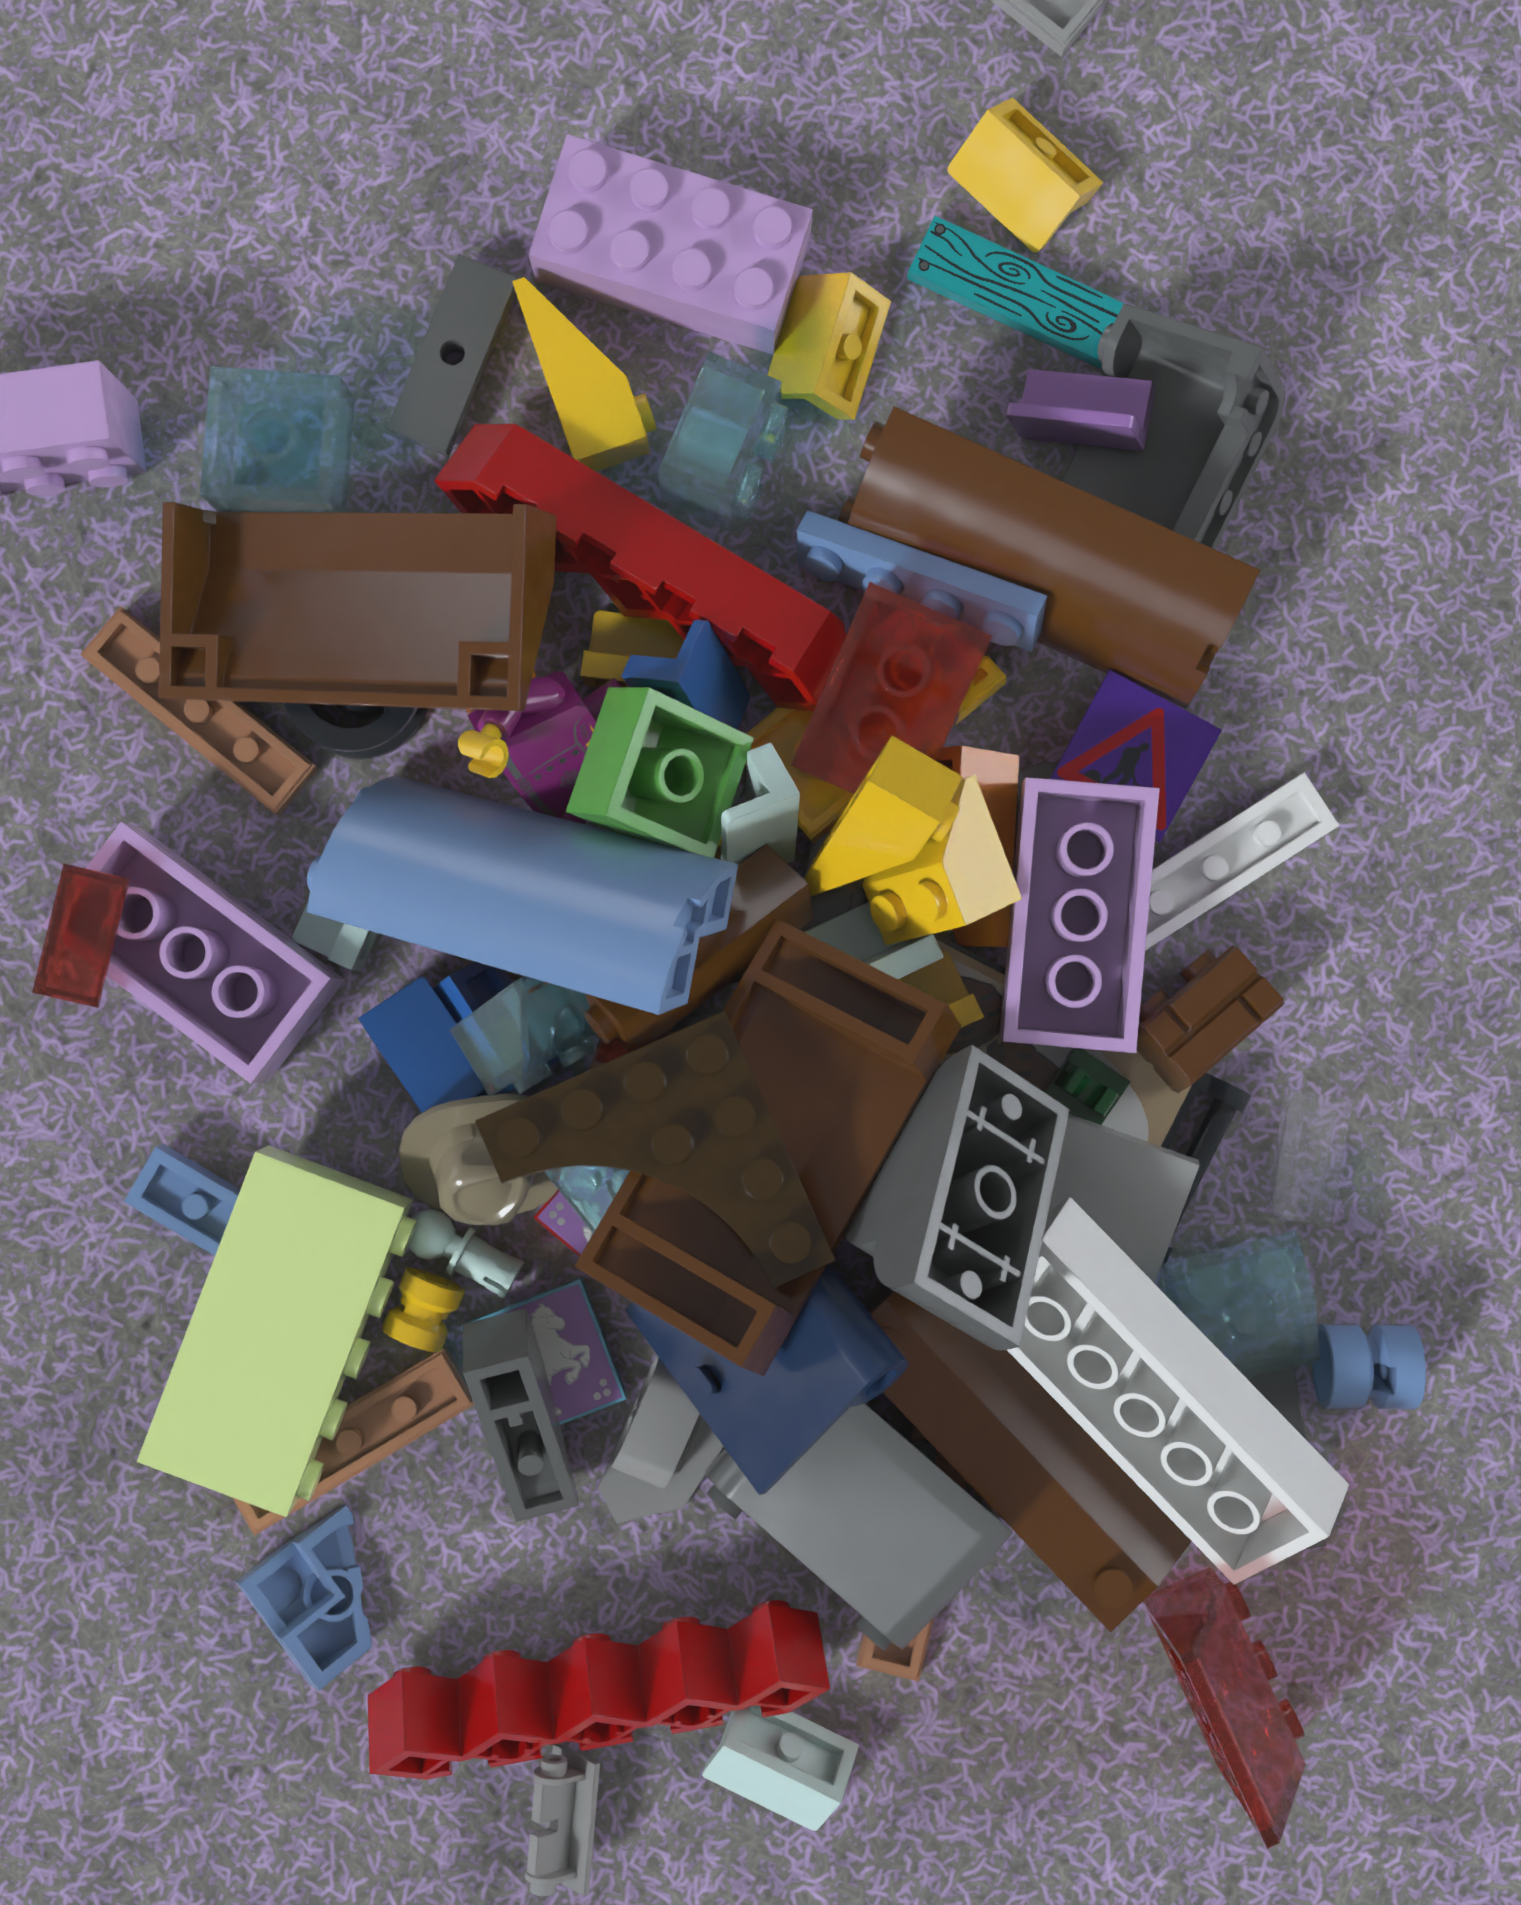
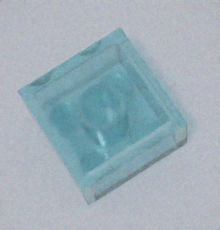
M708 352L658 470L663 505L730 533H733L739 517L750 520L763 488V484L759 483L764 469L761 467L763 459L770 462L775 461L787 432V426L784 423L789 408L781 405L782 381Z
M211 366L200 495L216 511L346 512L355 398L342 377L337 375Z

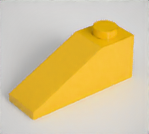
M525 277L513 280L512 283L572 457L597 472L649 454L650 448L647 433L656 431L657 428L645 393L633 396L627 376Z
M891 736L823 841L803 879L809 884L810 897L912 861L930 837L940 843L950 830L960 811V807L952 803L951 800L963 776L896 737Z

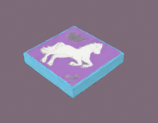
M582 1277L463 1323L466 1324L526 1308L543 1357L560 1425L627 1399V1392Z

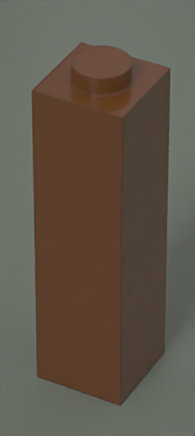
M765 844L738 865L727 929L699 938L688 1003L657 1015L585 994L590 1006L584 1012L587 1022L602 1041L609 1044L615 1039L628 1053L652 1043L746 971L776 919L797 929H801L814 919L809 884L769 845Z

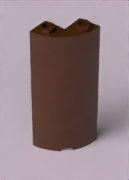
M893 406L885 425L878 421H875L872 425L860 454V458L869 462L856 498L853 496L848 497L837 520L1047 595L1042 632L1037 640L1038 643L1104 673L1111 670L1184 709L1188 707L1206 678L1215 654L1225 643L1260 572L1258 568Z

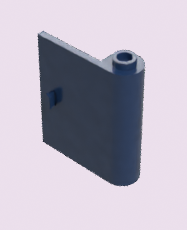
M831 1263L825 1267L764 1377L741 1368L634 1302L625 1309L759 1495L767 1493L850 1407L864 1404L880 1395L904 1373L909 1364Z

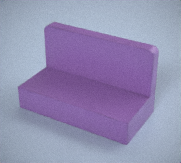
M1028 369L1022 402L1008 403L1006 417L1021 438L1144 451L1156 388L1153 381Z

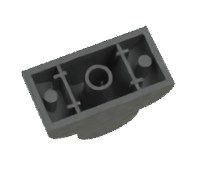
M971 1045L960 1050L936 1070L843 1236L848 1242L874 1257L876 1275L885 1286L992 1349L1009 1350L1020 1347L1070 1109L975 1046Z

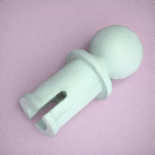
M429 1209L420 1211L412 1217V1219L417 1220V1224L408 1248L417 1257L432 1260L443 1256L450 1260L445 1273L452 1275L456 1271L485 1286V1288L498 1294L503 1299L507 1296L524 1265V1261L506 1252H502L476 1237V1230L471 1227L464 1237L455 1234L454 1225L444 1212Z

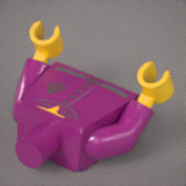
M555 671L543 677L532 678L525 711L474 710L467 716L475 731L468 730L460 735L458 739L459 750L461 754L473 758L468 765L469 771L488 778H495L503 772L532 811L586 824L587 820L566 812L608 687L621 686L614 677L582 698L563 671Z

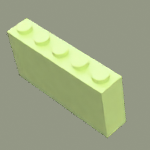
M270 1145L255 1151L137 1462L284 1517L288 1516L299 1498L310 1501L324 1468V1463L314 1460L322 1438L334 1439L348 1403L338 1399L346 1376L354 1379L358 1377L370 1348L371 1342L361 1338L369 1315L380 1318L393 1288L394 1281L384 1278L393 1254L401 1257L404 1256L413 1236L417 1220L407 1216L414 1199Z

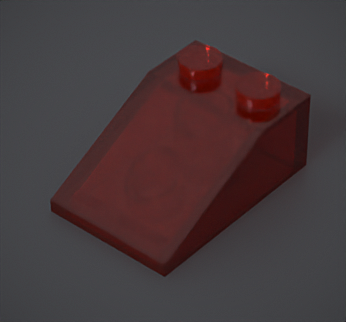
M869 582L791 766L854 794L891 736L896 737L938 762L997 634L882 583Z

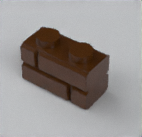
M1233 945L1217 958L1207 949L1179 973L1187 984L1172 997L1162 988L1140 1006L1139 1021L1141 1023L1138 1025L1136 1050L1147 1062L1153 1065L1156 1073L1177 1094L1193 1085L1285 1004L1283 997L1265 977L1257 973V968L1242 951Z

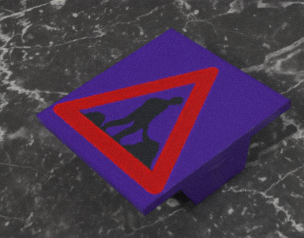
M1108 670L1050 779L1159 788L1155 841L1160 843L1221 734L1222 729L1121 675Z

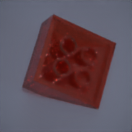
M1208 1567L1151 1593L1143 1601V1604L1221 1776L1268 1849L1279 1844L1306 1765L1296 1743V1740L1304 1737L1305 1733L1287 1698L1278 1702L1269 1681L1278 1677V1674L1262 1641L1259 1639L1251 1643L1241 1621L1250 1618L1251 1614L1239 1588L1231 1581L1224 1584L1213 1569Z

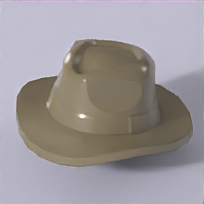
M520 1094L486 1095L433 1106L415 1117L405 1129L398 1151L403 1180L414 1195L435 1210L447 1213L454 1221L471 1225H499L511 1222L516 1214L533 1210L548 1202L563 1182L566 1168L531 1174L506 1184L501 1183L475 1120L527 1098V1096Z

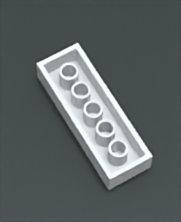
M1071 1197L1048 1212L1020 1347L1007 1351L1234 1585L1328 1538L1348 1490V1482Z

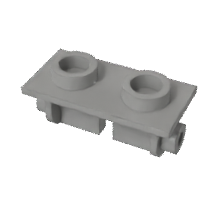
M553 1744L552 1755L543 1756L541 1758V1766L534 1769L533 1773L535 1783L531 1820L538 1824L546 1823V1829L530 1833L528 1862L524 1878L530 1882V1892L537 1896H551L555 1894L556 1884L559 1883L583 1896L589 1894L600 1763L561 1744Z

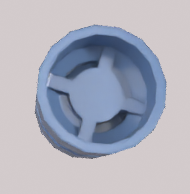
M1357 1324L1318 1325L1312 1342V1378L1316 1398L1320 1406L1324 1409H1361L1370 1399L1378 1409L1415 1410L1420 1407L1426 1385V1362L1423 1344L1417 1329L1410 1324H1374L1368 1333L1365 1334Z

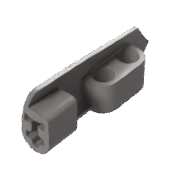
M658 1355L650 1367L598 1485V1489L617 1524L653 1514L683 1509L704 1478L705 1471L724 1447Z

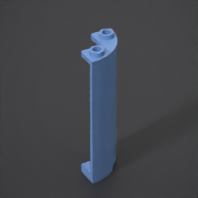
M391 776L359 791L354 802L333 830L322 855L316 857L311 863L307 874V885L310 894L306 912L660 1015L688 1003L699 938L727 929L738 864L412 779Z

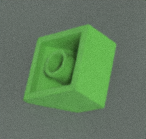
M608 687L566 812L615 833L714 858L721 838V816L725 810L731 808L747 760V751L750 750L754 737L650 687Z

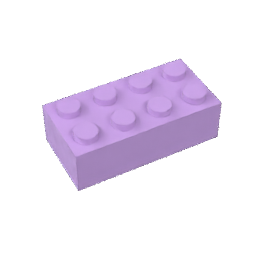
M567 134L528 256L535 280L538 283L774 355L811 238L813 209Z
M99 360L0 374V501L3 499V492L26 490V493L30 495L50 496L63 493L66 490L65 484L89 481V484L95 487H116L126 484L128 482V475L147 473L137 398Z
M1027 777L1021 783L1013 876L1022 899L1011 904L1009 938L1006 950L999 1038L1002 1041L1136 1053L1159 788Z
M120 822L41 926L250 1084L269 1082L345 981L344 978L145 829L124 822Z

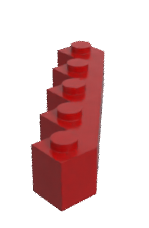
M475 424L434 479L435 483L461 513L513 514V504H527L556 515L554 571L590 573L625 617L668 620L683 640H685L695 619L708 620L733 665L746 666L778 708L825 713L861 655L845 632L844 623L830 610L517 424Z
M771 1600L754 1606L752 1614L728 1629L702 1625L700 1620L695 1617H678L665 1622L662 1625L661 1631L639 1645L613 1642L610 1636L602 1633L582 1635L573 1640L571 1647L548 1662L521 1658V1654L514 1650H499L485 1655L481 1663L459 1678L432 1675L431 1670L426 1667L402 1668L394 1672L391 1679L367 1695L369 1774L428 1780L452 1775L453 1761H467L472 1758L486 1759L490 1767L493 1768L543 1758V1746L559 1744L564 1741L577 1742L581 1751L633 1742V1731L635 1729L651 1727L656 1724L670 1726L672 1734L724 1725L723 1715L725 1713L743 1710L751 1706H760L763 1718L789 1713L830 1689L818 1612L791 1608L790 1604L783 1600Z

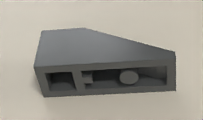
M526 1308L463 1324V1375L516 1522L579 1506L578 1494L543 1357Z

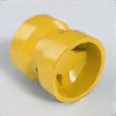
M407 1267L398 1286L402 1294L399 1301L403 1306L399 1305L388 1310L381 1329L388 1336L411 1347L429 1352H440L449 1333L442 1320L448 1319L451 1312L459 1309L466 1290L459 1284L429 1271Z

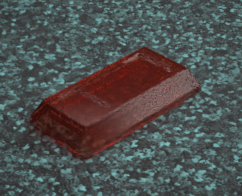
M63 864L32 993L99 1008L129 886V878Z

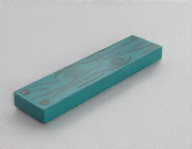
M934 215L907 274V279L1101 370H1103L1102 361L1098 358L1100 338L1106 327L1111 323H1115L1124 304Z

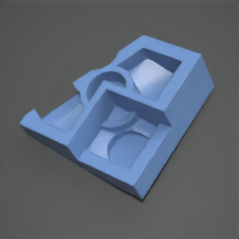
M341 1505L285 1543L235 1581L308 1684L318 1691L372 1647L368 1618L363 1615L360 1595L363 1589L360 1566L356 1565L353 1540L348 1529V1525L354 1524L353 1514L346 1505Z

